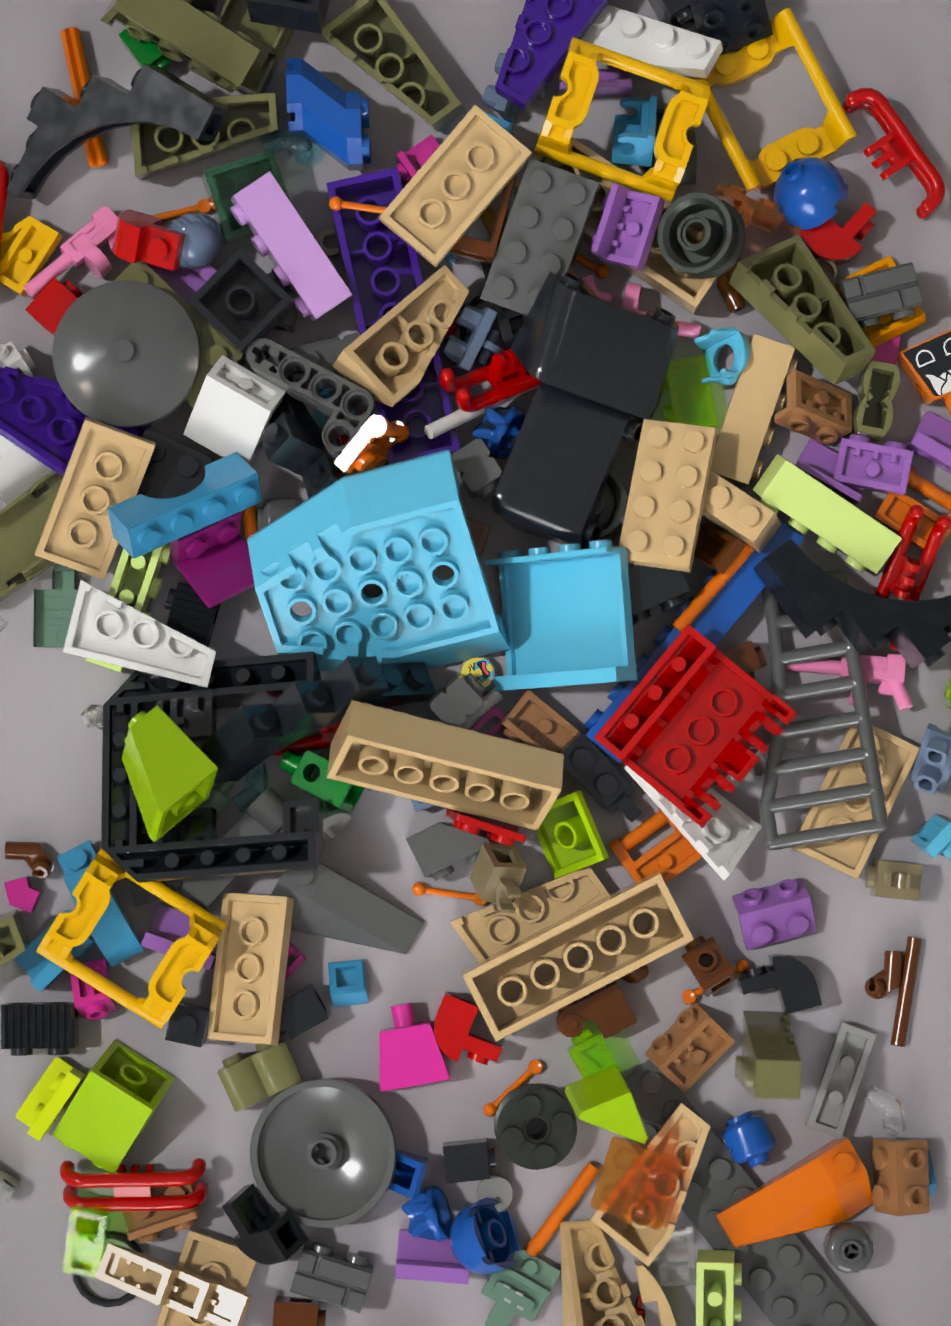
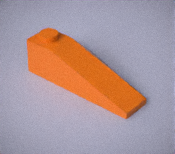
M842 1138L830 1141L717 1213L715 1217L732 1246L740 1247L844 1222L874 1202L867 1170L849 1139Z

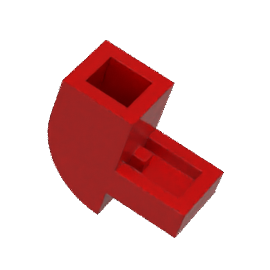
M865 202L842 228L830 218L822 225L809 230H800L798 234L815 259L819 258L842 265L853 260L863 249L854 238L856 237L861 241L875 226L870 220L877 211Z
M129 209L118 215L112 252L117 257L131 263L141 261L174 271L179 269L185 233L162 227V218Z
M445 992L434 1023L435 1038L442 1052L455 1062H458L462 1049L469 1051L467 1057L485 1065L488 1064L489 1059L497 1062L502 1051V1045L469 1033L479 1009L477 1004Z

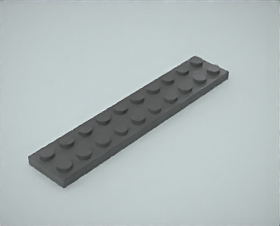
M650 1059L624 1078L648 1136L645 1144L625 1137L638 1155L644 1150L680 1103H683L703 1119L682 1091ZM710 1128L681 1209L713 1250L735 1251V1263H742V1286L774 1326H868L795 1234L740 1247L732 1246L715 1215L758 1187L740 1164L732 1160L728 1149Z

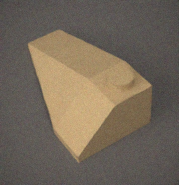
M446 265L442 266L341 352L333 367L344 379L368 391L373 400L393 407L421 381L424 372L470 291Z
M680 1103L590 1216V1220L648 1267L672 1237L711 1127L683 1103Z
M591 1220L560 1223L563 1326H646L642 1316H638L629 1297L631 1292L627 1284H623L614 1265L615 1258L601 1228Z

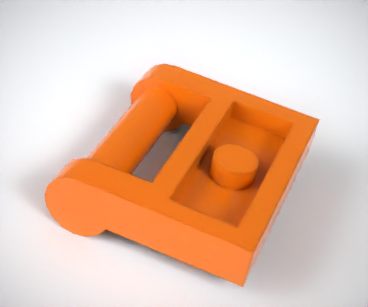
M373 415L361 427L334 464L345 473L350 474L383 467L387 460L385 456L395 443H403L408 439L409 427L401 421L389 422L383 416Z
M911 466L907 485L949 511L947 515L951 518V495L915 473L916 468ZM888 493L872 518L896 534H899L910 507L913 505L922 506L924 516L917 525L911 543L924 550L929 534L939 515L906 494L901 496ZM951 527L947 530L941 546L950 534Z
M659 807L657 808L659 811L621 840L618 841L616 838L608 844L611 851L635 882L657 871L661 874L666 884L702 857ZM668 823L674 832L633 861L628 852Z

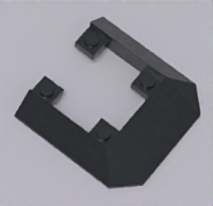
M315 652L214 660L207 688L135 670L103 705L101 848L135 881L142 883L318 869L327 840L323 838V801L320 798L283 801V833L216 839V809L213 807L196 808L154 842L148 835L122 761L125 747L124 740L129 731L128 724L141 711L148 713L158 706L191 741L208 740L216 732V708L271 704L294 682L322 681Z

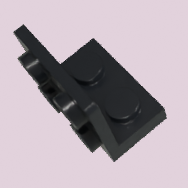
M698 0L690 4L697 33L720 40L723 47L720 56L773 35L765 0Z

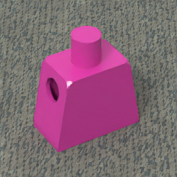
M412 1002L390 1006L394 1027L379 1031L380 1092L449 1080V1070L442 1051L437 1044L431 1021L415 1023Z

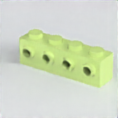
M779 454L775 456L753 488V491L762 497L759 501L760 503L774 511L776 515L779 510L789 515L790 519L787 523L801 533L806 534L810 529L819 535L816 542L834 554L837 549L846 553L848 557L845 562L861 573L868 568L875 574H878L902 539L892 530Z
M170 543L134 559L123 548L108 595L151 617V613L146 611L150 599H157L161 590L163 579L159 578L158 575L162 564L168 565L170 562ZM86 658L88 662L126 674L127 668Z
M698 1249L696 1262V1326H734V1321L741 1322L742 1299H734V1285L742 1286V1263H735V1251Z

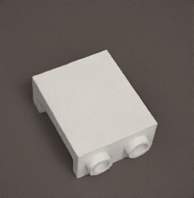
M222 355L206 375L183 435L221 457L237 452L250 465L261 450V435L267 428L273 412L282 402L286 391Z

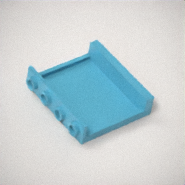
M611 540L589 542L590 549L581 550L580 543L558 545L559 552L551 553L550 547L529 548L528 556H521L520 550L499 552V559L485 560V566L498 565L502 618L510 644V649L505 650L507 676L494 677L495 691L637 680L627 547H612Z

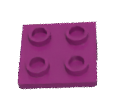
M241 512L170 543V559L208 608L255 587L248 545L240 536Z

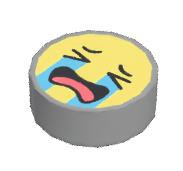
M484 656L467 659L460 666L459 674H463L466 677L469 673H472L485 689L491 686L494 681V666Z

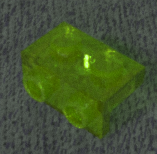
M705 354L670 360L662 390L666 391L669 405H663L665 422L713 428L718 426L710 383H702V379L709 377Z

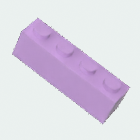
M270 171L233 195L231 201L234 206L230 208L233 216L241 226L248 225L254 234L251 242L262 257L269 256L275 265L271 269L274 277L283 288L287 285L296 297L293 299L295 308L303 318L309 316L312 322H314L352 296V293Z

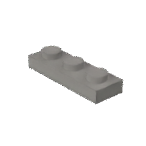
M840 1022L805 1126L840 1139L842 1138L877 1034Z

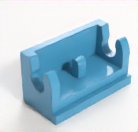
M650 96V99L624 98L620 101V106L624 108L632 107L637 113L633 116L626 114L615 115L611 163L651 167L656 132L657 97Z

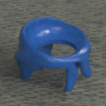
M488 406L484 413V420L475 427L472 435L483 440L490 451V457L503 459L508 457L512 451L525 420V414L516 406L511 408L496 407L494 409Z
M438 1186L424 1187L417 1200L411 1199L401 1207L403 1212L409 1217L408 1232L412 1237H421L437 1242L450 1237L451 1211L443 1190Z

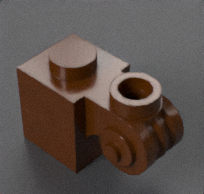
M616 981L557 1010L556 1023L558 1029L564 1036L571 1038L577 1037L582 1033L584 1020L594 1021L598 1025L604 1039L637 1023Z

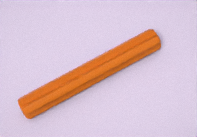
M70 27L61 30L60 35L75 100L80 102L81 90L91 79L81 32L78 27ZM102 135L84 144L90 168H99L108 164Z

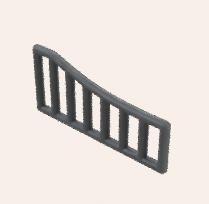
M844 570L826 571L832 577L849 585L847 573ZM765 586L761 593L770 651L772 694H775L787 704V701L851 690L855 711L791 722L788 726L777 718L773 720L784 731L780 736L773 735L772 733L770 736L766 772L759 804L764 845L768 850L773 851L885 832L889 824L861 656L843 632V641L784 651L782 630L797 627L788 615L780 616L778 602ZM846 655L849 676L787 687L786 665ZM853 726L858 728L861 747L782 760L784 738ZM863 762L867 783L775 798L778 778L781 775ZM869 798L873 819L779 835L777 833L774 813Z

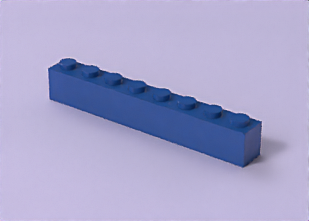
M779 516L777 517L781 525L762 552L759 553L754 550L691 624L696 631L715 646L765 587V584L753 568L763 558L788 540L792 539L799 546L805 539ZM712 569L699 586L704 588L716 574V571ZM689 597L676 614L680 616L693 599ZM668 625L654 639L653 642L658 647L650 657L643 653L636 661L637 680L629 681L627 684L620 681L607 696L612 701L607 709L602 713L597 708L584 724L589 729L585 736L617 764L621 760L595 740L594 737L680 634L677 629H672Z

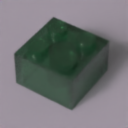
M273 149L203 171L201 177L215 220L222 229L224 245L254 236L247 224L241 226L230 210L234 206L231 201L233 195L270 171L289 199Z

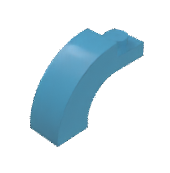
M90 840L57 856L65 875L64 881L76 906L77 900L72 892L97 855L96 849ZM111 887L110 903L91 932V935L109 964L114 967L145 950L141 946V940L132 920L125 912Z

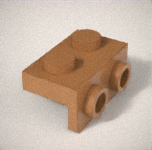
M529 689L524 692L500 721L506 727L502 734L508 739L521 744L524 742L529 746L545 748L556 753L579 732V730Z
M889 1137L872 1138L871 1163L874 1172L872 1199L875 1204V1211L895 1216L929 1213L927 1140H901Z

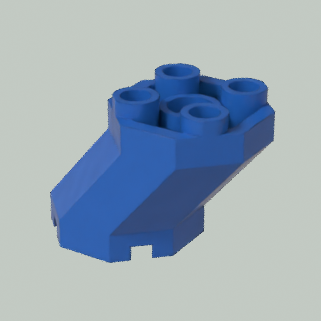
M286 58L287 113H291V122H288L290 137L305 136L349 171L364 170V164H371L369 134H363V128H370L368 98H361V92L343 91L302 58Z

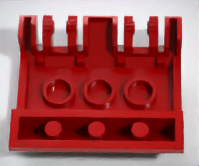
M688 624L600 729L594 739L695 823L704 828L713 816L702 808L703 804L706 803L716 812L722 806L719 804V800L713 795L707 794V791L717 782L721 789L732 794L736 787L726 779L728 774L741 783L760 760L749 749L753 746L762 754H765L769 749L761 738L754 736L763 725L773 735L780 736L784 730L773 720L777 718L788 726L798 713L778 696L771 694Z

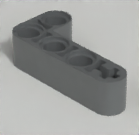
M260 338L248 346L246 359L253 373L286 391L285 394L330 417L323 429L322 440L329 456L335 461L371 416L378 415L371 394L356 384L272 340ZM270 356L272 358L273 363L267 361V359ZM293 372H305L301 380L297 382L288 381L289 376ZM332 387L337 389L336 393L328 399L319 397L320 393L326 388ZM358 404L368 406L367 411L362 415L356 416L351 414V410ZM339 435L350 437L344 446L336 447L332 445L333 440Z
M268 787L246 810L247 812L223 838L278 834L283 829V801L286 800L272 787ZM239 875L183 879L176 892L207 910Z

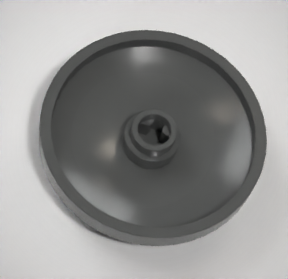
M114 281L87 291L67 309L59 322L54 336L52 348L53 368L63 393L85 416L116 428L144 427L169 416L188 397L199 372L200 343L189 315L168 293L143 282Z
M312 1079L287 1088L265 1107L252 1133L250 1162L258 1188L273 1208L278 1212L290 1209L299 1224L317 1228H331L359 1219L375 1207L383 1198L394 1177L397 1165V1142L393 1126L380 1104L363 1089L337 1079Z

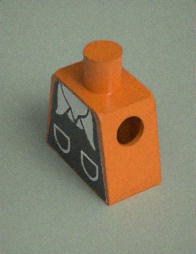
M951 330L901 351L897 355V362L927 406L943 399L951 415Z

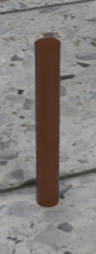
M907 937L902 979L899 987L890 1045L905 1047L922 943L921 938Z

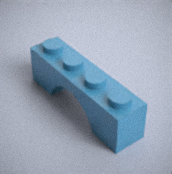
M235 452L205 465V477L202 483L187 494L167 499L151 498L138 494L107 508L113 537L134 559L261 503L262 497L258 472Z

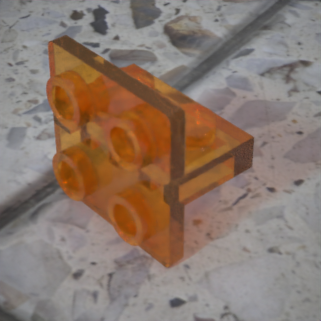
M727 183L726 186L718 184L713 196L728 202L736 208L743 219L745 229L748 223L775 235L785 216L779 212L780 207L766 199H760L759 202L746 196L747 192L743 188L735 184Z
M614 1136L611 1139L590 1205L594 1209L618 1216L620 1221L629 1224L635 1222L655 1230H660L683 1161L681 1158Z

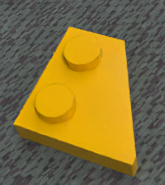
M31 216L17 223L11 231L3 232L0 250V283L25 298L27 293L23 286L42 271L63 236Z

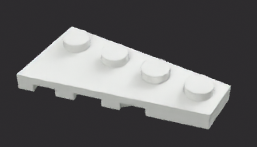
M607 5L581 38V40L688 77L707 78L723 51L720 40L611 5ZM596 62L597 68L608 69L607 64Z
M82 580L80 581L63 652L208 687L216 651L160 623Z
M626 765L624 769L716 873L725 880L731 874L762 826L714 789L710 788L707 794L713 795L722 806L716 812L706 803L703 804L702 808L713 817L702 828Z

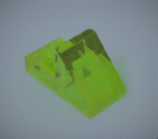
M72 1205L62 1272L92 1278L96 1277L103 1258L105 1240L111 1224L109 1212Z

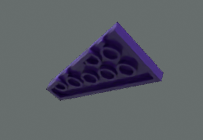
M526 0L522 14L519 15L515 26L516 31L511 46L507 49L495 84L496 93L526 111L566 59L572 37L581 39L610 0Z
M0 367V435L63 477L84 419L87 416L68 400L58 382L40 376L35 378L18 373L19 370L11 367ZM152 424L138 428L117 429L142 437L146 427L150 428Z

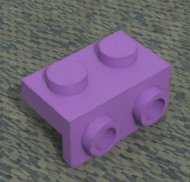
M613 183L610 193L605 196L603 201V214L599 227L595 229L592 235L591 252L605 263L643 271L665 201L661 197L629 191L621 184Z
M802 878L782 880L778 884L759 889H748L743 893L732 896L746 950L817 932L810 895Z

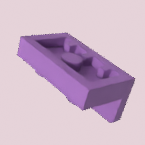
M851 434L849 439L841 438L833 479L844 485L905 496L914 451L907 450V445L903 443L886 441L885 446L872 444L869 437Z

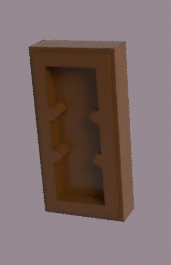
M704 523V530L698 533L694 560L723 574L746 546L738 538L708 523Z

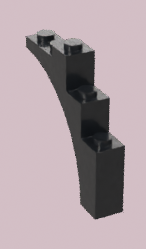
M145 63L133 76L130 91L110 78L93 75L91 80L83 86L80 102L59 89L42 86L41 90L31 101V111L27 117V120L37 125V128L27 139L26 151L20 163L13 168L10 174L11 181L6 191L17 198L35 200L47 178L68 155L87 141L114 129L133 125H162L174 128L197 140L214 142L230 109L163 68Z
M290 375L288 381L293 382L292 377ZM285 394L282 402L273 412L261 438L268 460L302 476L308 498H311L340 478L352 474L345 473L334 464L335 460L329 456L323 443L322 431L311 417L304 403Z
M792 539L767 555L753 568L805 639L816 631L822 636L838 625L859 654L869 646L875 652L891 640L912 669L922 662L927 667L932 665L945 655L941 648L951 641L948 635L951 632V595L938 599L907 601L886 599L859 591L832 577L815 564Z
M376 656L347 657L323 681L294 682L271 705L241 706L199 749L218 767L214 783L239 781L255 766L279 750L320 729L342 721L352 700L386 708L405 703L429 701L437 692L424 662L379 664Z

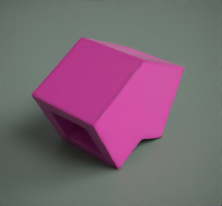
M29 876L4 882L9 905L33 913L42 891L32 887Z

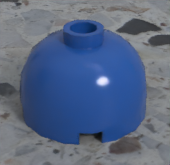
M805 157L790 162L784 167L774 186V202L782 218L790 227L799 226L801 230H809L822 225L837 213V209L834 206L840 198L845 202L848 196L849 185L841 172L831 162L819 157Z
M486 1197L466 1206L459 1211L451 1224V1251L458 1261L473 1273L495 1274L509 1269L517 1262V1260L513 1259L514 1253L520 1251L518 1230L508 1211H497L495 1205L500 1202L496 1199Z

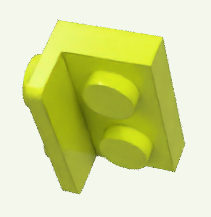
M60 1057L53 1059L16 1113V1118L30 1127L27 1133L38 1141L47 1135L86 1078L84 1073Z

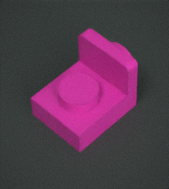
M430 135L405 153L401 150L396 154L398 165L394 168H398L399 177L405 185L408 184L440 146L433 135Z
M105 958L83 963L110 980L108 963ZM70 973L74 1006L81 1018L99 1020L105 1018L109 1013L117 1011L116 1002Z

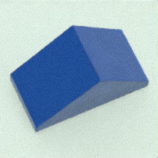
M397 1149V1165L388 1189L410 1199L417 1200L428 1165V1158Z

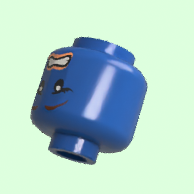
M751 1110L725 1122L727 1128L722 1133V1139L735 1163L743 1164L748 1162L750 1168H753L770 1159L768 1152L776 1146V1139L763 1115H753Z

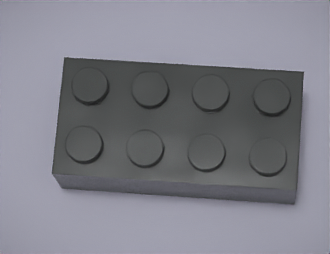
M529 158L480 299L528 315L549 272L561 276L565 272L571 273L602 184Z

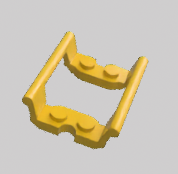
M790 7L779 12L770 22L773 31L772 36L746 45L739 52H729L719 56L707 78L688 77L708 84L710 88L715 86L729 87L764 70L771 64L774 56L784 49L794 46L828 112L822 126L816 129L809 127L798 129L767 145L761 150L758 158L751 161L744 154L712 91L710 92L705 111L748 192L754 189L758 192L774 185L784 167L790 162L805 157L825 159L842 149L848 141L857 136Z
M572 37L559 78L566 84V93L562 96L553 97L533 153L672 201L693 145L687 140L686 131L689 128H698L700 126L711 92L709 90L710 85ZM597 61L679 90V94L670 100L665 109L654 142L655 165L643 176L572 151L571 136L573 130L584 121L598 82L599 71L596 66Z
M101 848L72 892L77 900L76 908L71 912L60 911L36 952L161 1029L187 991L182 982L183 975L188 971H200L228 923L160 881L138 883ZM125 877L189 916V932L186 936L176 939L168 949L148 984L149 995L147 998L136 997L76 960L70 952L73 947L79 946L87 940L110 903V888L113 883Z

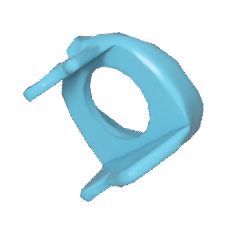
M733 327L711 329L708 334L694 339V343L703 350L704 362L710 376L702 379V383L715 382L719 385H733L749 361L751 346L748 337ZM726 345H730L734 351L733 366L731 369L723 368L719 371L717 368L718 357Z

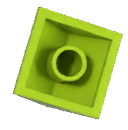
M581 790L556 799L539 829L534 830L555 879L609 858Z
M616 1065L567 1085L565 1093L578 1119L640 1143H646L648 1136L635 1102Z

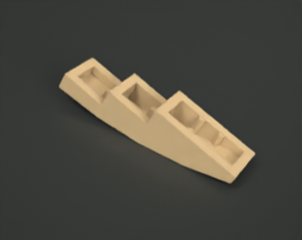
M113 1243L107 1244L95 1277L158 1306L166 1305L193 1318H203L219 1326H242L252 1299L251 1295L220 1282Z

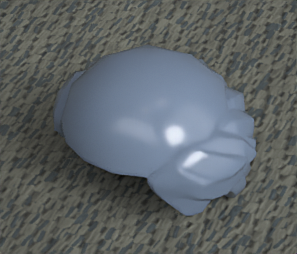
M190 213L184 214L170 225V229L185 233L180 267L187 269L203 267L210 264L216 258L222 244L223 235L220 224L215 219L205 214Z

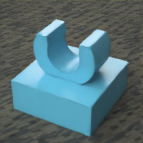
M934 814L913 836L911 841L932 858H935L940 853L951 860V823Z

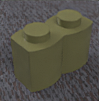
M872 360L865 371L861 373L857 389L860 402L852 414V434L871 438L872 441L877 442L887 434L893 421L891 400L896 395L900 384L898 365Z
M285 1039L279 1041L278 1046L257 1044L255 1045L257 1052L245 1058L242 1052H239L222 1060L224 1067L219 1069L217 1073L235 1112L303 1080Z

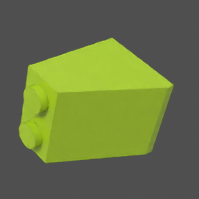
M158 706L148 713L141 711L129 722V731L124 740L125 747L122 755V761L148 835L154 842L209 798L218 771V767Z
M114 1039L88 1073L52 1136L60 1140L65 1147L75 1150L91 1160L96 1167L110 1173H115L176 1078Z

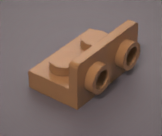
M794 370L786 376L787 407L774 415V422L826 445L836 442L852 431L851 393L798 370Z
M694 1003L679 1014L676 1022L663 1035L658 1036L652 1042L645 1055L685 1094L735 1041L697 1003Z
M193 1184L153 1187L152 1196L187 1195L194 1190ZM200 1205L186 1210L122 1211L129 1230L127 1233L129 1241L138 1238L140 1244L161 1237L159 1231L173 1227L175 1232L196 1225L194 1219L199 1218L202 1214Z

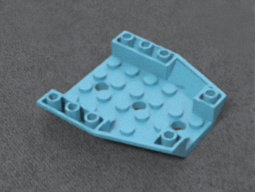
M450 449L342 477L247 539L255 590L278 654L314 651L319 671H334L347 657L376 656L379 664L424 662L428 670L510 649L501 615H496L459 495L460 481ZM440 565H447L453 569L454 575L450 579L441 580L434 575L433 571ZM374 583L382 588L383 593L379 597L370 598L363 593L362 588L367 584ZM300 601L306 602L311 606L312 612L306 616L297 615L292 610V605Z

